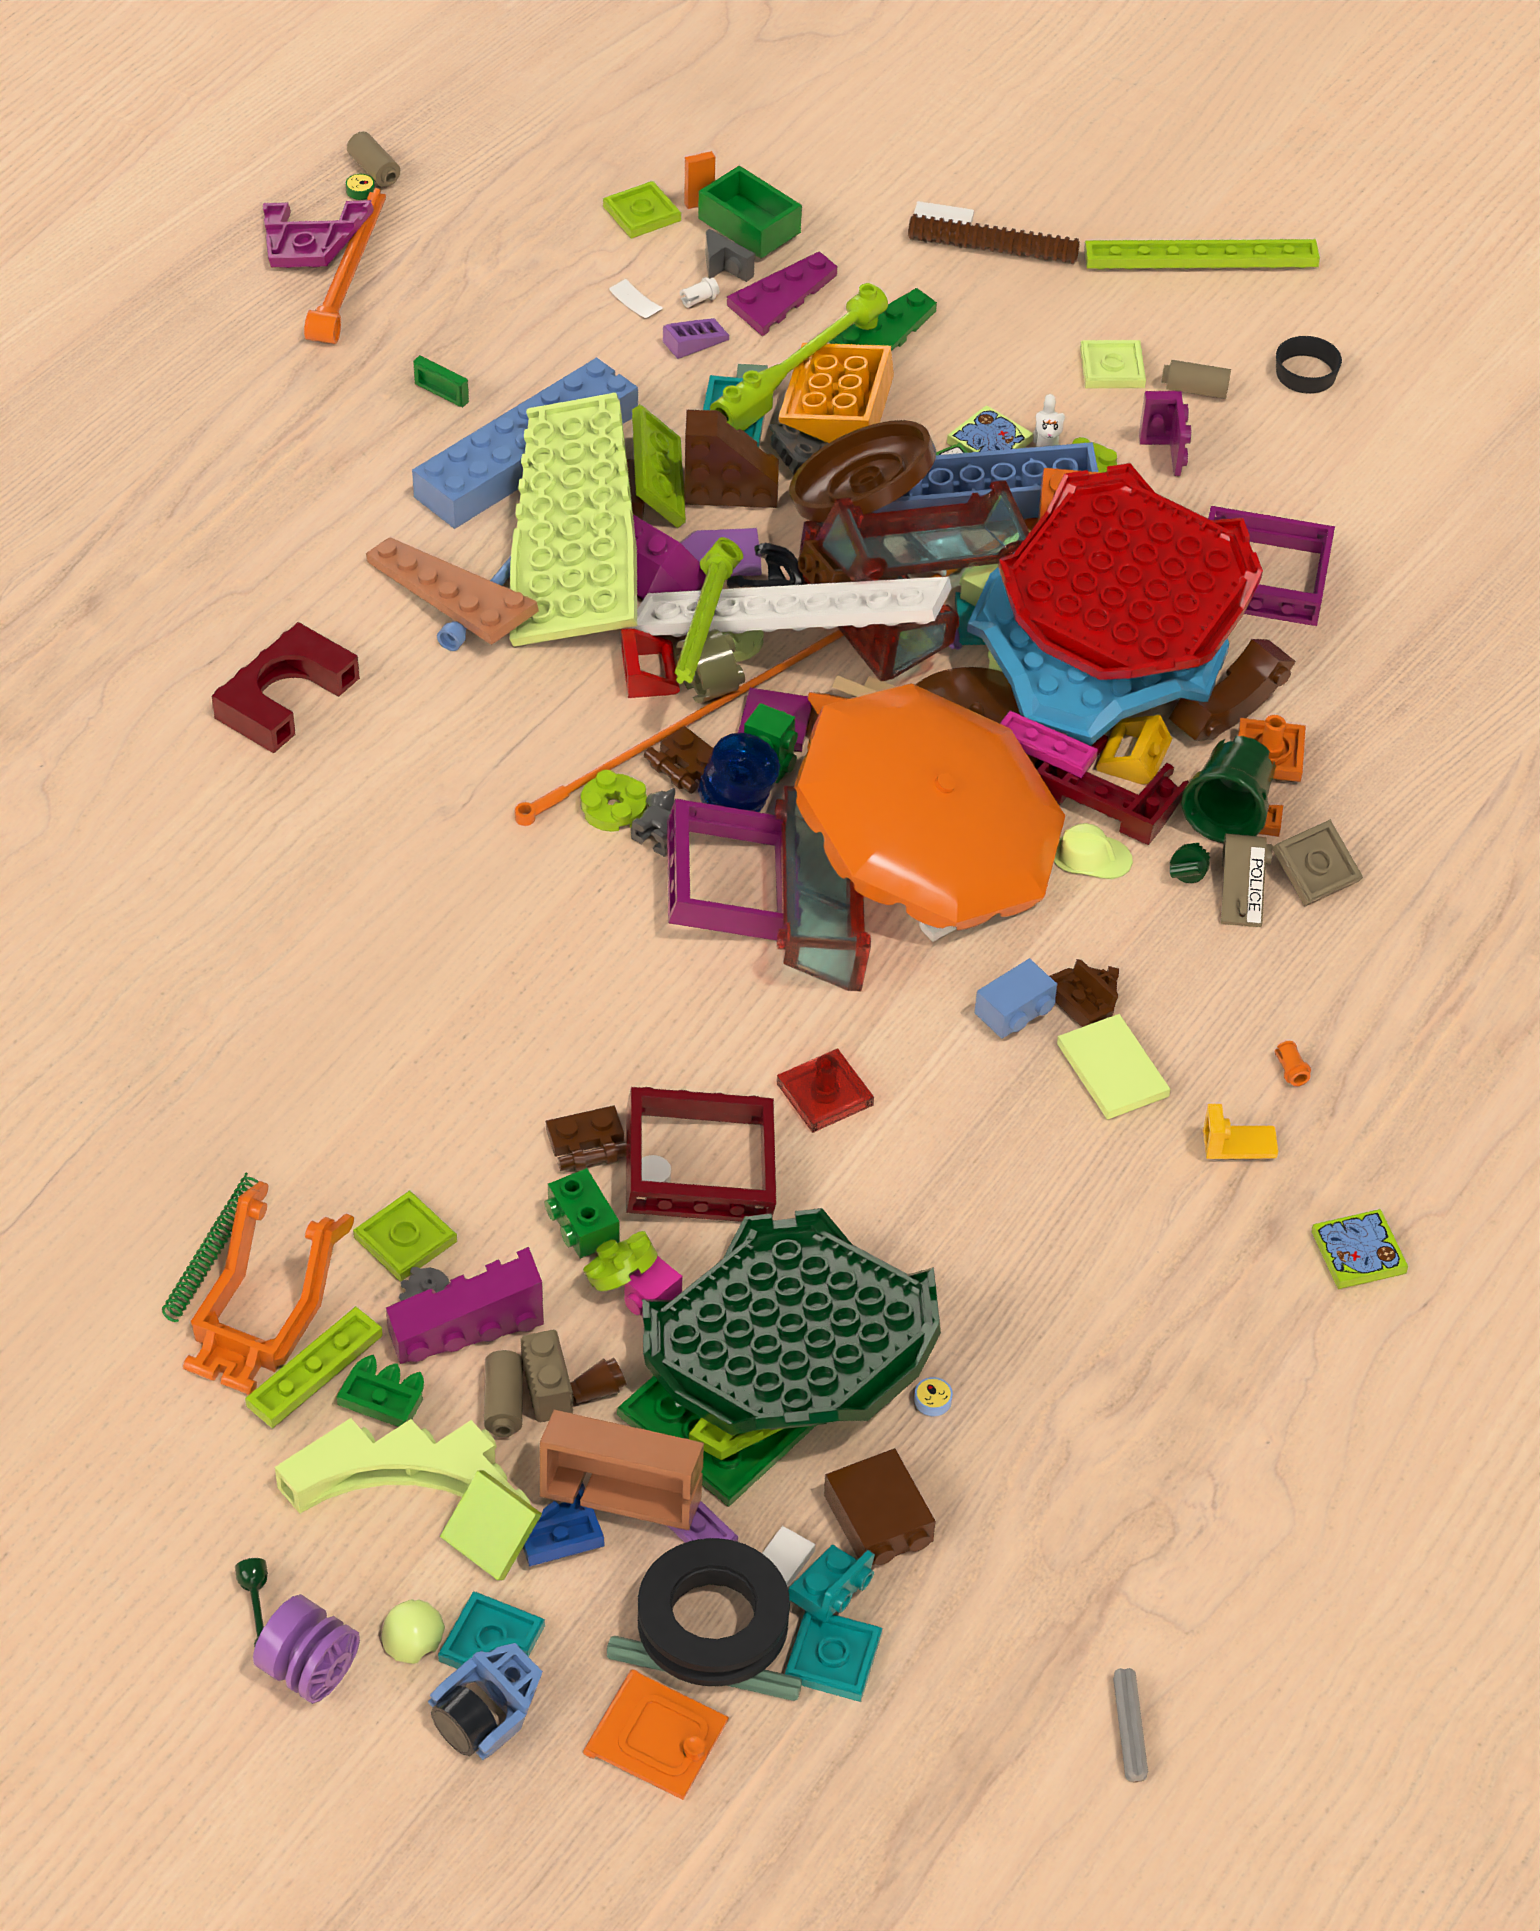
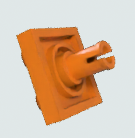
M1270 715L1265 721L1240 718L1238 736L1255 739L1270 751L1268 758L1272 764L1274 761L1276 764L1273 779L1301 782L1306 725L1286 723L1285 719L1279 715Z

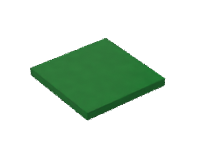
M654 1375L617 1408V1415L631 1427L689 1439V1433L701 1419V1417L682 1406L676 1407L674 1399ZM817 1425L784 1428L723 1460L704 1451L703 1469L701 1471L703 1473L702 1485L728 1507L731 1506Z

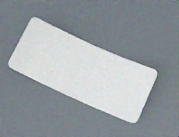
M627 279L609 288L624 305L644 318H648L663 309V307L641 294Z

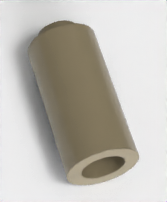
M358 132L350 138L347 144V152L379 186L388 187L397 181L400 176V166L369 133Z
M1171 360L1170 365H1164L1161 383H1167V390L1226 399L1231 369Z
M499 1350L490 1353L485 1358L484 1427L497 1437H509L522 1428L523 1359L516 1352Z

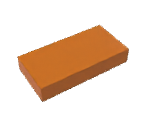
M712 151L685 157L684 204L687 209L698 207L699 190L715 181L716 157Z

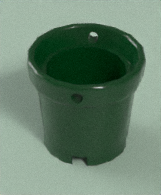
M1235 736L1233 741L1224 743L1225 739L1221 740L1213 749L1202 770L1195 774L1183 790L1181 806L1185 819L1196 832L1209 840L1224 844L1226 833L1257 836L1265 827L1268 814V793L1274 778L1276 764L1275 761L1272 764L1268 758L1270 751L1266 746L1255 739L1245 736Z

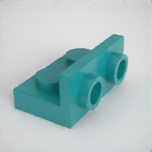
M832 1544L789 1587L790 1601L825 1623L836 1611L842 1613L846 1609L853 1594L858 1589L863 1591L869 1585L874 1575L871 1567L875 1554L867 1550L857 1560Z

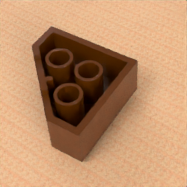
M687 410L685 429V505L777 508L779 459L772 453L766 454L757 447V441L742 429L736 430L727 423V417L719 411Z

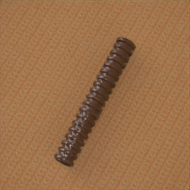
M918 214L911 216L908 229L910 240H914L917 237L918 241L927 239V242L931 243L932 240H936L937 244L943 241L945 245L954 243V246L957 247L959 244H963V248H967L970 245L972 249L981 247L983 251L986 248H990V252H994L996 249L999 250V253L1008 251L1010 255L1013 252H1016L1017 256H1021L1022 253L1026 254V257L1035 255L1036 259L1043 256L1044 260H1048V258H1052L1053 261L1061 259L1063 263L1069 260L1071 264L1077 262L1080 247L1079 238L1070 240V237L1066 236L1065 239H1061L1060 235L1054 238L1052 234L1043 236L1041 232L1038 235H1034L1033 231L1027 234L1025 230L1016 232V229L1012 228L1011 231H1007V227H1003L1001 230L998 229V226L989 228V225L985 224L984 227H981L980 223H976L974 226L971 225V222L962 224V221L958 220L957 223H954L953 219L945 221L944 218L936 220L934 216L928 219L926 215L918 217Z

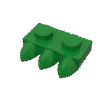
M374 1355L367 1356L357 1362L337 1395V1405L397 1427L413 1419L423 1401L424 1378L422 1373H413L399 1384L400 1368L397 1363L385 1367L376 1376L377 1362Z

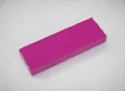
M1009 711L1000 723L1012 730L1026 754L1082 778L1097 757L1098 749L1012 711Z

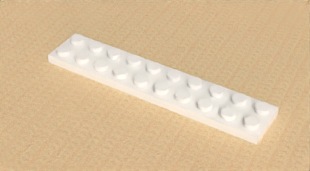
M949 577L722 589L709 631L717 629L720 632L740 634L752 630L772 632L777 629L790 628L800 631L810 627L833 629L838 626L849 625L854 627H865L869 624L894 626L907 622L927 624L935 621L952 587ZM701 590L648 593L637 609L638 626L628 627V629H637L652 636L672 635L680 637L686 635Z

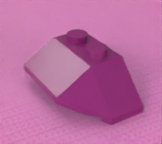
M633 515L637 546V597L644 600L648 593L701 590L706 574L701 569L700 562L680 542Z

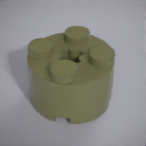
M717 629L708 632L693 681L690 684L685 680L683 681L687 690L694 688L698 695L694 696L693 699L699 704L737 691L739 685L745 683L743 669L739 664H736L733 655L736 648L734 640L729 633L723 635ZM685 640L678 642L676 648H683ZM677 654V655H676V657H677V663H678L680 654Z

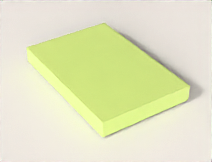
M1120 1014L1058 1036L1057 1045L1107 1120L1169 1097L1171 1089Z

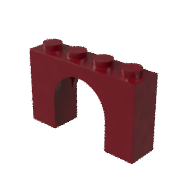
M297 622L288 631L283 632L279 639L267 649L262 650L246 667L241 668L226 684L216 689L211 696L214 719L268 751L275 753L296 735L293 711L264 695L263 691L276 681L286 678H302L319 685L339 697L360 679L358 656L302 623Z

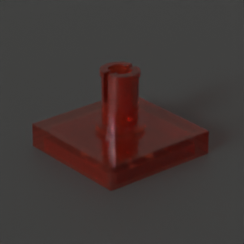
M838 1048L777 1075L776 1084L812 1133L874 1106L873 1094Z

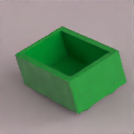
M740 165L699 190L698 219L738 245L755 253V256L760 259L801 233L802 205Z

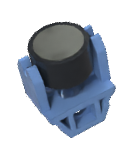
M516 1643L496 1647L491 1652H476L472 1658L453 1672L430 1694L431 1699L428 1703L433 1707L431 1711L433 1722L443 1738L456 1751L466 1756H471L476 1752L484 1760L521 1730L543 1671ZM476 1682L507 1715L502 1724L497 1725L488 1706L472 1690L465 1687L467 1684Z

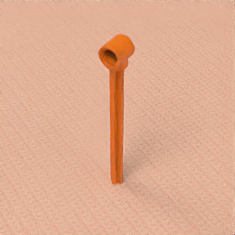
M375 188L374 192H370L367 200L372 202L373 213L349 240L323 304L315 310H309L304 326L306 340L336 344L339 340L341 332L339 310L386 200V194H381L378 188Z

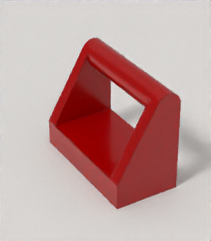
M621 629V653L628 698L678 694L680 687L676 681V662L672 642L637 629ZM661 654L665 678L640 670L638 656Z

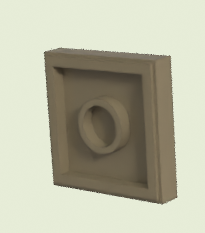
M1331 819L1272 847L1304 907L1357 883L1363 878Z

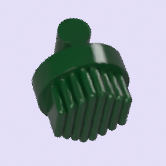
M1200 843L1183 844L1171 857V877L1185 883L1199 882L1209 870L1210 853L1206 852L1203 846H1199Z

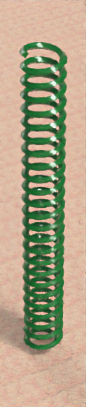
M247 1172L244 1173V1177L238 1183L234 1194L230 1196L227 1205L224 1206V1210L220 1212L217 1221L210 1228V1232L204 1238L200 1249L196 1251L193 1260L189 1262V1266L186 1267V1271L180 1277L176 1288L172 1290L169 1299L162 1306V1313L168 1320L179 1322L178 1319H173L167 1315L165 1308L175 1316H183L182 1311H185L187 1309L186 1305L190 1304L189 1299L194 1298L193 1294L197 1293L196 1288H200V1282H204L203 1277L207 1276L206 1271L211 1270L210 1266L214 1265L213 1260L218 1259L217 1255L221 1254L220 1249H224V1243H227V1238L231 1237L230 1232H232L233 1224L225 1218L234 1222L235 1218L229 1213L235 1215L236 1211L232 1207L237 1208V1204L234 1201L238 1202V1196L243 1194L242 1191L246 1192L248 1190L245 1185L254 1186L248 1180H252L255 1183L259 1182L253 1177H247ZM221 1223L228 1225L231 1230L225 1228ZM218 1229L225 1231L228 1235L221 1233ZM214 1234L221 1236L224 1241L217 1238ZM211 1240L218 1242L221 1246L216 1245ZM208 1246L214 1247L218 1252L210 1249ZM204 1251L211 1253L214 1257L209 1256ZM201 1257L207 1258L211 1263L205 1261ZM198 1262L204 1264L207 1268L202 1267ZM194 1268L201 1270L204 1274L199 1273ZM191 1274L197 1275L200 1278V1280L195 1278ZM187 1279L194 1281L197 1285L192 1284ZM184 1285L191 1287L194 1291L189 1290ZM181 1291L188 1293L190 1297L183 1294ZM177 1296L185 1299L187 1302L180 1300ZM174 1302L182 1305L183 1308L177 1306ZM171 1308L176 1309L179 1313L174 1312Z

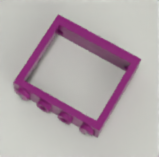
M1211 506L1208 517L1210 520L1244 518L1250 534L1249 542L1320 554L1313 593L1259 584L1244 613L1317 626L1335 526Z
M675 798L667 819L668 923L788 942L793 930H798L799 918L801 916V910L797 909V902L800 897V884L796 883L799 871V858H795L798 836L794 835L793 818ZM689 832L775 846L777 912L691 899Z

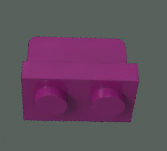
M1145 391L1139 429V445H1170L1174 476H1181L1182 466H1187L1188 449L1185 448V444L1191 443V425H1186L1189 416L1188 404H1183L1182 391Z

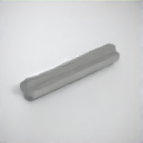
M1120 1668L1115 1671L1113 1680L1125 1777L1130 1782L1144 1781L1147 1778L1148 1766L1136 1672L1131 1668Z

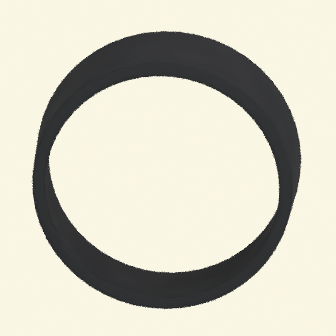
M1314 336L1292 337L1282 342L1276 351V374L1278 379L1287 388L1300 393H1319L1330 388L1336 380L1342 363L1341 354L1333 344ZM1295 356H1311L1324 361L1331 368L1332 372L1322 377H1303L1290 372L1282 363Z

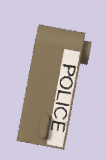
M1225 834L1222 855L1224 874L1221 924L1262 927L1265 865L1271 864L1273 847L1272 844H1267L1266 837Z

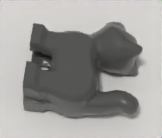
M674 788L667 792L659 791L649 794L646 799L648 808L640 819H635L632 822V828L630 829L631 838L640 844H643L649 836H653L659 842L653 847V850L663 857L667 855V819L675 801Z

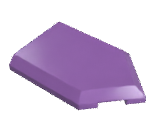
M757 528L697 530L680 542L700 562L720 537L728 538L736 543L743 552V559L735 567L731 576L762 575L761 557L755 556L754 546L759 545Z

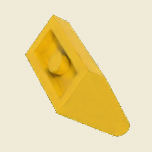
M1161 715L1121 719L1114 726L1096 764V769L1099 772L1131 782L1148 784L1158 773L1172 741V737ZM1125 734L1138 738L1131 756L1115 757Z

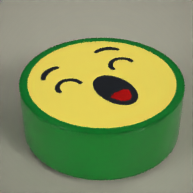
M354 174L346 180V193L352 199L365 200L370 192H374V179L367 174Z

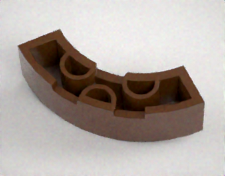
M1251 639L1241 655L1227 669L1226 674L1228 677L1214 686L1208 702L1180 698L1168 719L1195 741L1215 739L1238 724L1240 718L1250 716L1269 698L1278 686L1284 685L1290 678V670L1296 661L1270 640Z

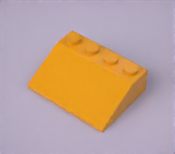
M824 345L794 368L779 413V422L827 443L854 430L880 423L894 377L891 346Z

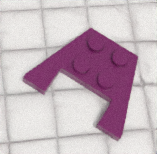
M371 200L346 201L340 219L333 221L287 222L291 213L288 202L263 203L267 252L271 267L328 266L373 213L374 209Z

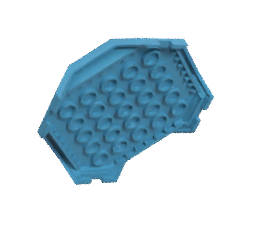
M998 567L990 573L967 626V632L984 640L1012 687L1021 716L1053 730L1066 733L1067 736L1089 746L1121 719L1179 698L1208 702L1219 670H1221L1229 650L1227 638L1213 659L1199 667L1129 679L1099 680L1043 652L1015 620Z

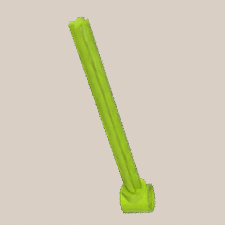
M720 537L700 560V567L706 574V578L675 669V674H677L676 681L680 684L684 680L689 684L693 681L724 582L730 578L735 567L743 559L742 550L728 538Z

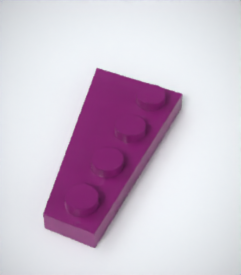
M818 251L728 295L727 306L763 337L769 332V327L775 322L779 324L786 318V313L793 307H800L804 303L806 296L817 293L837 276L838 266Z

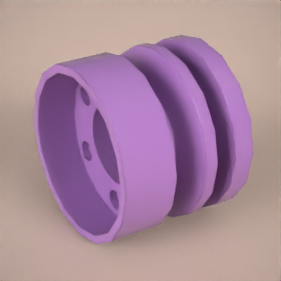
M299 1594L292 1596L284 1602L271 1616L256 1642L253 1662L256 1667L278 1681L286 1680V1685L289 1689L296 1693L299 1692L302 1698L313 1704L329 1695L351 1667L360 1643L359 1632L347 1624L344 1625L335 1616L327 1618L326 1610Z

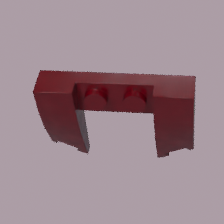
M1106 735L1101 736L1091 745L1098 749L1097 757L1107 743L1108 736ZM1044 762L1037 769L1058 805H1061L1066 798H1070L1079 804L1090 807L1110 818L1120 821V833L1146 845L1153 841L1182 800L1183 790L1189 783L1188 780L1183 781L1178 787L1168 777L1173 775L1174 767L1167 762L1139 795L1087 771L1080 778L1047 762Z

